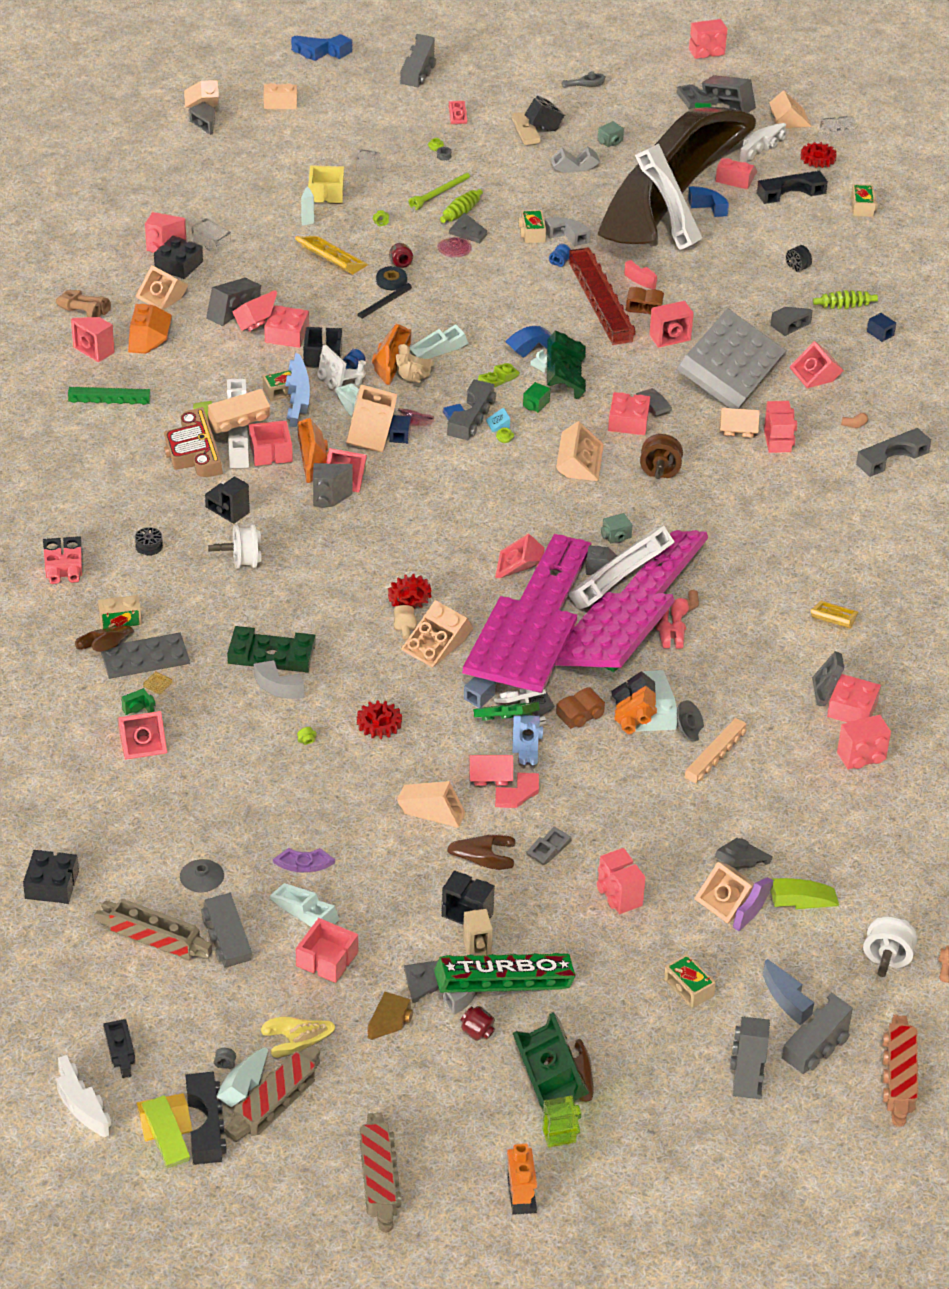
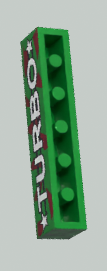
M569 953L446 955L439 957L434 969L440 993L561 990L570 988L576 977Z

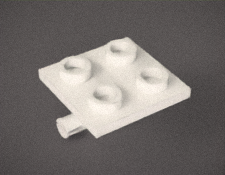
M323 345L317 376L336 393L335 388L341 387L343 380L355 378L354 384L356 386L362 384V380L366 375L364 371L366 362L363 360L358 361L357 369H345L346 363L327 345Z
M520 688L519 693L518 691L500 693V697L495 698L494 701L496 703H509L520 700V703H529V697L545 694L546 691L544 689L542 693ZM545 716L540 717V726L546 725V721H542L546 720Z

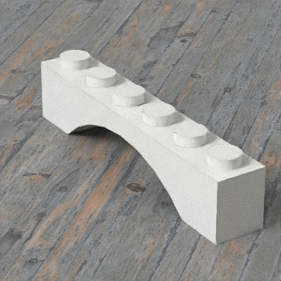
M654 145L636 154V159L642 171L656 184L666 202L671 218L672 236L678 249L681 250L701 240L700 231L660 145Z
M227 379L228 399L246 394V379ZM247 425L229 430L230 468H249Z
M665 526L653 529L572 589L568 594L578 609L589 607L623 577L673 544L674 540Z

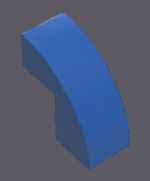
M689 186L688 202L691 209L711 208L714 217L728 216L729 203L723 195L708 188Z
M529 326L515 332L505 342L524 358L538 343L547 349V340L552 334L542 326Z

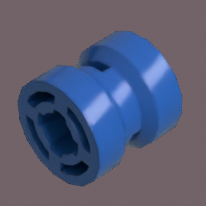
M559 244L549 255V261L552 265L562 267L571 257L572 251L566 244Z
M352 349L342 359L346 363L345 369H357L358 361H365L363 352L358 349Z

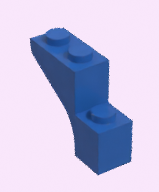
M342 34L327 39L296 35L291 37V50L313 61H317L327 54L341 59L352 52V39Z

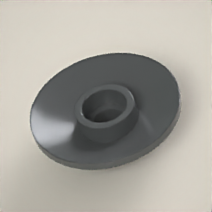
M688 700L682 701L677 707L678 726L687 739L698 741L699 732L704 728L702 715L693 702Z
M208 859L191 861L180 872L182 885L194 892L214 890L224 879L222 867Z

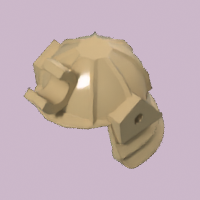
M405 344L398 346L399 354H396L397 370L401 377L407 381L418 383L421 382V379L427 378L430 375V367L434 365L435 361L409 354L410 347Z

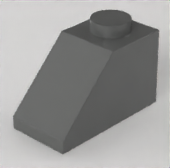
M206 102L189 108V121L209 135H212L215 125V108Z
M783 307L772 313L770 326L782 335L787 336L811 324L813 310Z
M589 545L586 575H593L618 555L609 547Z

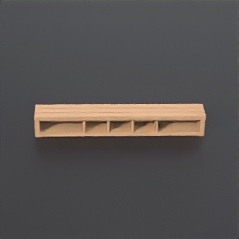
M734 718L686 769L685 778L694 783L702 781L705 773H709L712 766H716L719 759L725 756L726 751H730L733 744L738 743L740 736L746 734V723Z

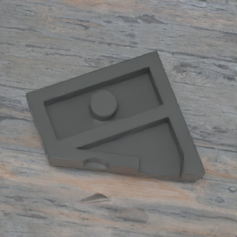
M438 960L404 965L412 1003H416L424 995L438 990L439 987L434 972Z

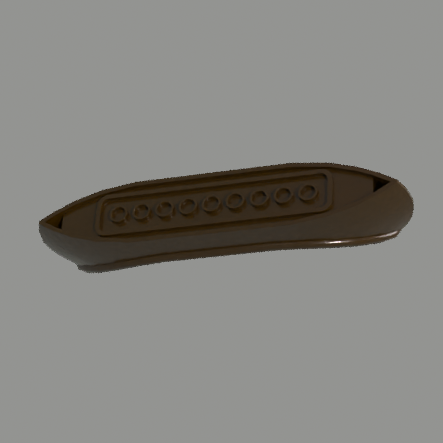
M724 107L694 108L678 118L655 145H660L681 193L708 166L755 129L756 118L750 113ZM639 163L628 174L614 195L600 225L598 236L617 243L649 244L652 247L658 245V231L656 227L668 211V207L660 190L650 177L642 171Z

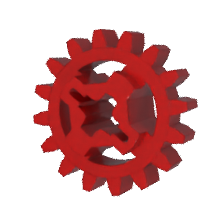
M813 142V144L807 143V146L803 145L800 156L801 160H804V164L809 163V166L814 165L815 168L818 166L824 168V166L830 167V164L834 165L837 154L836 150H833V146L829 147L828 144H822V142L819 144Z
M405 574L403 579L397 578V583L391 582L392 587L388 588V598L392 607L408 605L414 609L417 606L423 608L422 603L428 604V598L432 597L431 585L428 583V579L423 580L422 575L416 578L415 574H412L411 577Z
M376 700V704L368 702V707L362 705L361 710L357 712V725H359V731L364 730L365 736L371 734L373 739L375 736H379L382 739L383 735H386L390 738L391 732L397 734V729H401L402 714H400L399 708L395 709V704L387 705V701H384L382 704L379 700Z

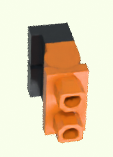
M642 671L611 691L612 697L616 699L615 721L629 735L635 732L637 725L649 723L651 716L657 713V708L655 707V681Z
M526 1143L515 1144L513 1149H507V1180L512 1215L537 1213L534 1189H537V1180L532 1148H529Z

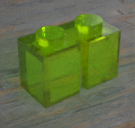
M572 1096L544 1101L542 1131L548 1148L576 1143L577 1134H580L578 1119H581V1110L579 1105H575Z

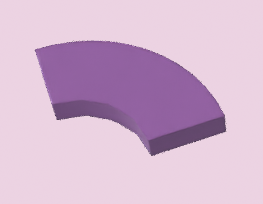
M288 848L273 859V863L289 871L306 873L326 869L335 864V859L321 848L311 852H298Z
M766 877L754 883L750 895L743 905L737 909L733 923L735 930H742L758 914L768 897L774 880Z

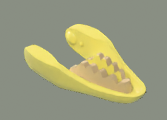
M276 1017L265 1022L261 1032L265 1036L283 1034L289 1039L290 1043L280 1044L271 1049L273 1057L281 1058L292 1055L295 1051L301 1052L330 1036L335 1030V1025L331 1021Z

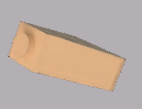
M200 81L184 91L185 107H193L202 102H206L210 106H218V81Z
M450 781L404 785L397 799L399 806L405 814L455 827L460 826L466 813Z

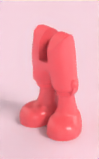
M683 598L675 599V602L671 605L670 611L673 623L671 624L668 621V609L657 624L656 629L659 631L663 648L670 649L671 638H674L675 649H682L684 647L686 626L682 622V618L688 612L689 604Z

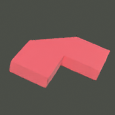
M517 773V788L496 787L495 807L518 808L524 801L539 793V773Z

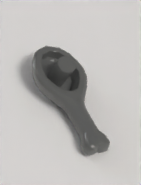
M591 71L580 79L563 80L561 83L564 88L570 86L596 87L604 83L605 75Z

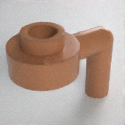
M947 945L946 949L941 948L938 962H942L939 979L942 982L949 983V945Z

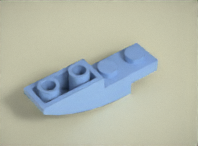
M298 353L295 354L294 360L290 359L288 370L292 371L291 376L287 375L285 386L289 387L287 394H291L290 403L293 404L292 408H288L286 418L290 420L289 427L297 426L299 413H307L310 397L307 369Z

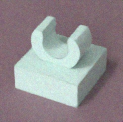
M542 349L537 352L536 358L531 360V366L545 373L547 371V355L544 354Z

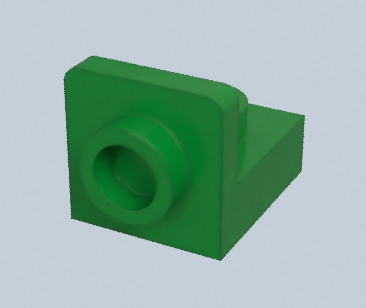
M144 688L121 697L122 711L125 715L137 713L143 708L148 713L154 712V706H156L155 699Z

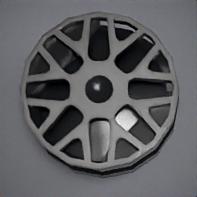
M799 245L786 252V262L790 268L793 266L792 269L799 272L811 266L812 255L806 246Z
M146 527L137 531L135 534V548L137 552L146 556L158 554L163 548L160 530Z

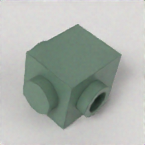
M612 121L598 127V141L600 144L611 147L623 141L624 128L616 122Z
M625 513L603 518V526L601 527L602 537L604 539L607 538L610 544L623 542L626 539L632 538L633 524Z

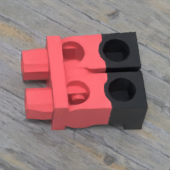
M81 536L63 537L64 554H62L61 538L43 539L46 578L49 579L50 584H58L60 577H68V581L71 583L79 582L80 576H82ZM72 542L78 544L74 548H70L67 546L69 543ZM50 544H56L58 546L55 549L47 548V546Z

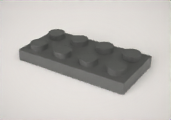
M181 632L119 643L117 646L101 652L109 679L190 664Z

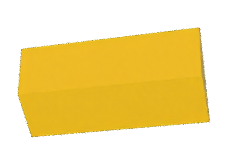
M319 236L295 237V240L303 247L352 275L368 266L367 263Z

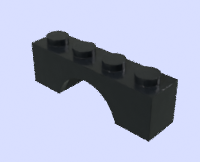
M820 170L758 180L757 195L764 204L780 202V197L784 193L791 191L803 192L809 196L823 195L827 193L828 180Z
M214 1071L185 1074L188 1107L200 1110L207 1117L201 1127L190 1132L193 1165L222 1162V1154L227 1153L226 1140L220 1137V1134H225L224 1120L218 1117L219 1114H223L222 1101L217 1100L216 1096L220 1090V1081H215Z

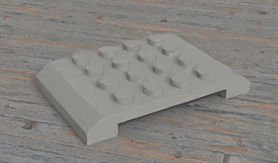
M727 308L688 352L677 367V370L730 409H739L787 350Z

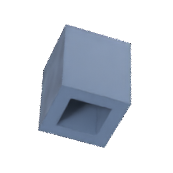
M479 677L472 678L464 686V700L478 708L482 707L495 695L496 682Z

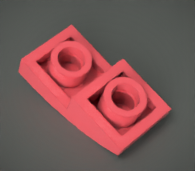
M449 101L448 107L451 124H467L465 101Z
M632 260L625 262L624 275L641 286L656 289L657 275L648 267L641 269Z

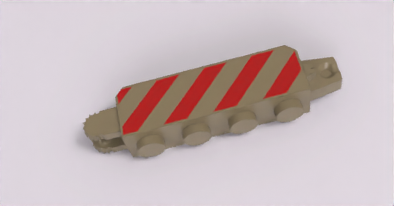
M125 899L119 900L117 904L104 901L101 906L104 912L98 910L94 914L98 922L109 926L110 931L189 961L195 955L208 959L212 953V943L200 936V930L195 925Z
M312 1045L301 1053L295 1051L290 1057H286L274 1072H270L259 1086L251 1090L249 1096L236 1104L233 1109L234 1118L225 1128V1134L232 1138V1140L238 1141L248 1133L254 1136L263 1132L315 1082V1069L320 1064L318 1057L320 1056L319 1048Z
M377 1112L368 1113L367 1124L360 1127V1150L367 1214L371 1217H377L379 1230L387 1233L393 1229V1216H397V1207H401V1192H396L395 1188L399 1186L398 1171L394 1172L393 1166H397L396 1151L391 1152V1147L395 1146L394 1132H389L388 1122H384L382 1113Z

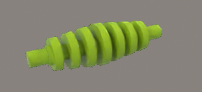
M481 189L471 190L454 199L443 211L440 221L442 223L446 221L452 222L462 216L463 213L467 214L480 201L483 191Z
M843 290L842 293L841 291H836L835 294L830 292L828 296L825 293L820 298H813V305H821L823 308H827L829 304L830 309H834L836 304L837 309H841L843 304L844 309H848L849 304L851 308H855L857 303L858 307H862L863 303L864 306H868L870 302H877L878 295H870L868 291H863V295L861 291H856V294L854 290H850L849 293L848 290Z

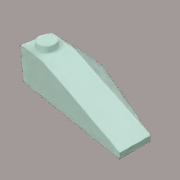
M664 670L643 671V673L655 681V707L657 708V713L651 716L649 723L637 725L635 732L676 730L677 707Z

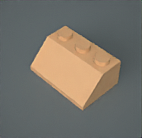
M262 389L208 405V423L210 429L215 433L227 432L235 427H243L255 421H263L270 415V405Z
M578 421L562 431L556 468L567 478L598 481L604 444Z

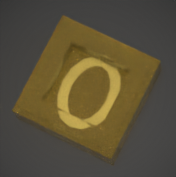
M155 671L143 683V687L160 695L172 684V679Z

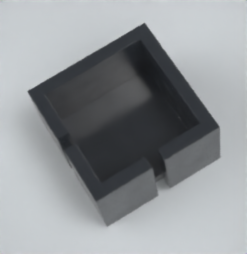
M177 236L169 238L164 243V246L162 245L154 252V267L181 279L187 278L203 262V246L190 241L186 243L185 239Z
M306 327L303 347L305 367H319L323 345H327L341 358L342 328H326V344H323L322 327Z
M33 850L23 880L25 899L69 904L73 886H75L79 873L78 855L58 852L56 856L51 851Z
M454 870L442 888L443 904L441 917L464 925V912L487 909L490 919L494 912L495 885L477 878L474 881L471 876Z

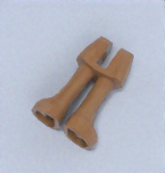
M66 290L56 299L59 307L69 311L76 309L84 310L87 312V317H100L101 314L106 315L111 310V301L108 298L84 296L80 290Z

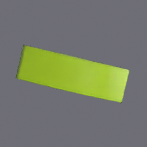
M772 878L774 881L770 892L774 907L794 905L795 909L798 910L839 906L835 888L804 879Z
M165 1095L143 1102L142 1106L166 1169L188 1162L190 1160L189 1152Z

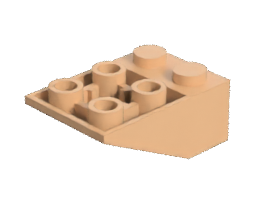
M361 385L356 396L346 443L383 452L397 394Z
M435 600L401 650L433 668L466 640L473 630V626L468 618Z

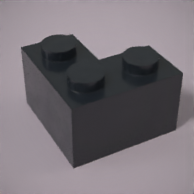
M538 95L533 99L524 114L529 119L528 122L533 126L537 127V125H540L545 131L552 130L554 132L565 117V114L550 100Z
M235 476L224 484H218L205 493V507L235 524L250 513L249 484Z

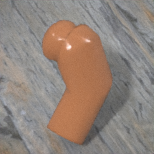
M859 413L853 418L843 416L841 425L860 428L868 422V415L866 413Z
M690 590L688 592L689 600L684 598L689 604L688 612L699 606L697 590Z

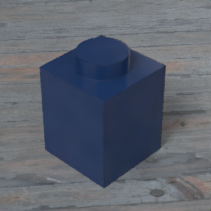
M883 313L869 318L867 332L883 342L895 336V321Z
M392 416L389 442L408 444L411 431V416Z

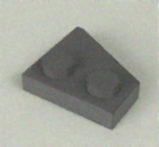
M693 84L677 87V94L689 109L694 108L695 103L718 104V97L714 96L711 98L707 96L706 91L699 89Z
M463 213L449 229V234L480 244L487 236V230L469 215Z
M834 651L812 677L818 706H826L844 670L842 653Z
M735 838L717 849L715 858L732 867L755 866L756 861H763L765 865H768L773 857L750 845L747 840L742 838Z

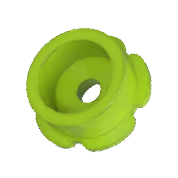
M432 138L428 142V146L432 151H437L438 148L444 147V142L440 138Z
M383 210L377 211L373 215L374 224L386 226L389 222V214Z
M504 427L496 432V438L499 442L508 443L514 438V433L509 428Z
M304 727L298 731L297 741L304 745L315 742L317 732L312 727Z

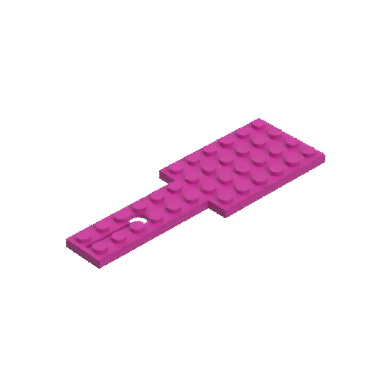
M697 530L672 531L670 536L674 543L649 559L621 593L606 592L592 605L589 611L573 628L556 666L621 668L675 602L673 594H664V592L707 541V532Z
M554 534L520 600L510 597H499L463 665V674L539 693L543 692L577 622V614L561 611V608L587 558L588 546H591L592 542L565 535ZM553 569L562 571L557 576L550 574V570Z

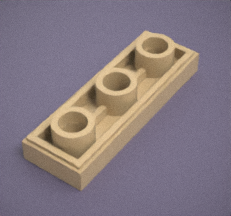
M526 112L512 113L511 119L523 144L540 143V137L535 126L528 122L529 119L524 115Z

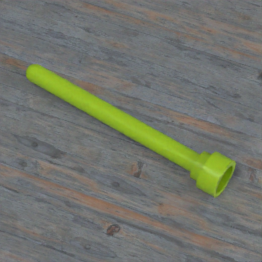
M464 173L422 196L415 195L408 200L409 206H415V210L422 208L424 202L469 179L470 174Z

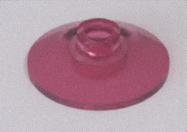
M449 237L441 240L437 245V249L441 254L448 257H463L471 252L472 245L466 239Z
M398 408V412L403 416H411V424L419 425L420 421L434 419V416Z

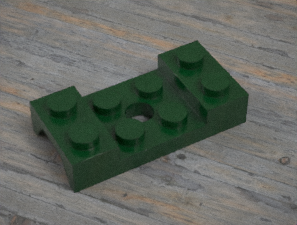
M557 330L547 340V385L552 386L563 383L573 388L574 399H579L586 391V379L582 377V361L586 357V346Z
M235 626L227 652L228 664L254 667L256 663L274 660L278 670L309 673L312 651L316 646V635L295 632L294 638L255 634V628ZM270 650H275V651H277V652H275L274 654H268V653H267V651H270Z
M554 1012L549 1014L546 1025L530 1033L520 1031L512 1033L539 1104L547 1115L589 1094L583 1075L578 1070L566 1040L568 1038L562 1023ZM548 1057H554L550 1064L544 1065Z

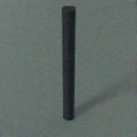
M405 284L362 310L357 316L361 319L365 318L412 289L411 284Z

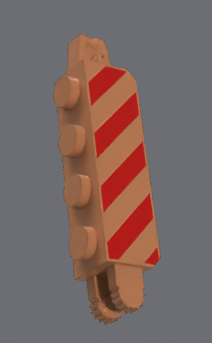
M893 1015L892 1023H889L888 1032L883 1033L882 1046L887 1047V1051H883L882 1064L887 1065V1069H883L882 1083L887 1084V1088H883L882 1102H887V1111H892V1123L902 1127L906 1124L908 1113H912L916 1109V1100H918L917 1029L908 1024L907 1016Z

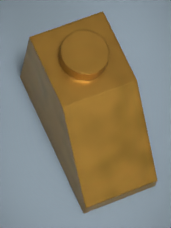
M384 992L368 1024V1039L373 1040L403 1029L406 1022L410 1023L413 1016L411 999Z

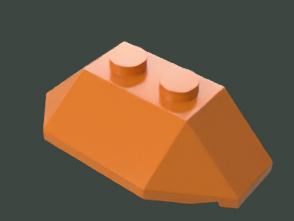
M135 304L130 324L128 353L147 354L151 352L150 350L166 341L172 315L155 305Z
M395 324L388 332L383 342L379 343L378 351L374 353L372 358L374 371L386 385L391 384L397 372L396 354H399L398 346L405 344L410 347L412 330L400 324Z
M307 418L297 422L306 483H311L313 481L314 463L326 464L329 451L327 439L323 438L322 431L311 418Z

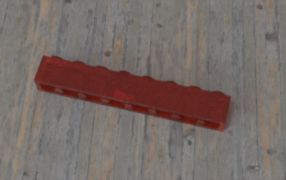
M589 247L569 250V265L612 345L633 342V336L636 335L635 326L630 323L629 315L625 314L623 305L619 303L618 295L613 292L612 284H609L607 275L603 273L601 264L596 260V255L592 253Z

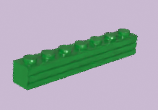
M69 387L68 402L72 403L94 402L97 404L129 403L131 405L150 404L151 399L150 389Z

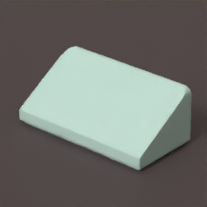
M309 187L305 188L301 198L302 226L314 224V196Z

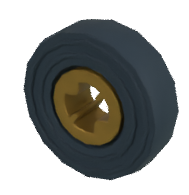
M395 266L381 268L376 274V283L382 289L397 290L407 284L406 271Z

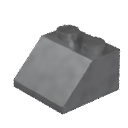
M314 463L313 507H333L353 495V464Z

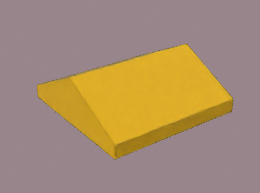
M821 600L811 609L813 618L850 629L859 613L858 611Z
M184 1093L166 1096L181 1134L193 1131ZM149 1100L136 1102L144 1140H154L142 1106L143 1102Z

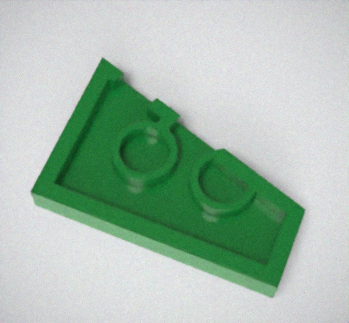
M539 702L480 707L473 709L474 717H482V721L495 719L494 716H501V719L513 718V715L519 714L533 716L532 712L538 711L540 708Z

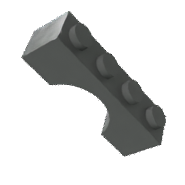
M475 379L472 381L467 389V403L472 407L468 410L453 412L447 423L448 436L467 441L471 435L475 436L477 425L482 424L484 413L488 414L490 403H494L496 400L495 384Z
M919 428L912 429L858 451L856 465L869 477L885 471L887 458L891 456L905 455L915 459L928 454L931 439Z

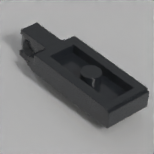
M122 1019L103 1023L113 1066H120L122 1078L132 1077L130 1064L135 1063V1052L127 1020Z

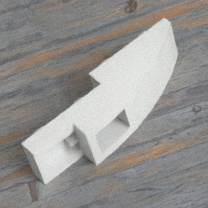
M780 123L767 126L744 138L739 161L747 162L752 160L758 152H762L763 149L768 151L772 147L775 148L777 143L786 137V124Z
M67 1055L59 1057L58 1066L62 1077L56 1078L61 1099L70 1112L86 1127L104 1137L109 1136V1127L112 1126L108 1112L104 1113L102 1110L104 1106L100 1095H95L92 1087L85 1088L82 1080L78 1081L77 1067L75 1063H70Z

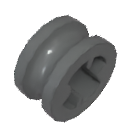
M448 147L438 148L437 158L442 161L451 159L452 150Z
M226 1047L217 1049L214 1065L217 1068L232 1069L235 1065V1051Z

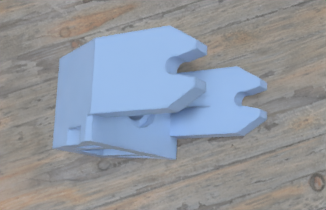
M514 715L512 753H519V763L525 765L529 762L531 765H535L538 763V739H543V727L540 726V716ZM530 729L533 731V734L527 736L522 732Z

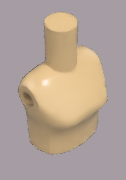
M400 605L395 607L393 611L394 629L402 631L403 639H408L411 635L410 631L415 630L417 627L415 611L412 606Z

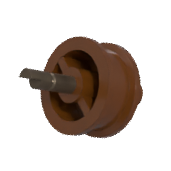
M658 433L647 438L641 449L640 465L642 470L650 477H655L656 479L675 476L682 465L683 448L681 443L673 436Z

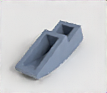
M767 959L764 962L763 977L770 993L787 1015L799 1025H802L812 1016L814 1002L801 993L803 984Z

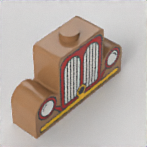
M200 407L184 412L180 417L182 427L164 432L166 458L170 457L175 470L195 466L196 474L200 477L222 475L221 460L204 408Z

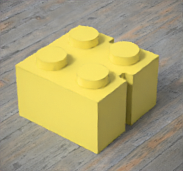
M310 166L308 187L314 196V202L343 203L344 167Z

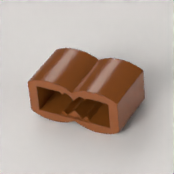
M630 287L626 301V311L651 314L653 307L663 305L664 292L656 289L645 290L641 287Z
M591 687L578 691L574 696L565 697L556 704V714L570 729L576 726L578 728L582 727L593 718H600L605 710V702Z

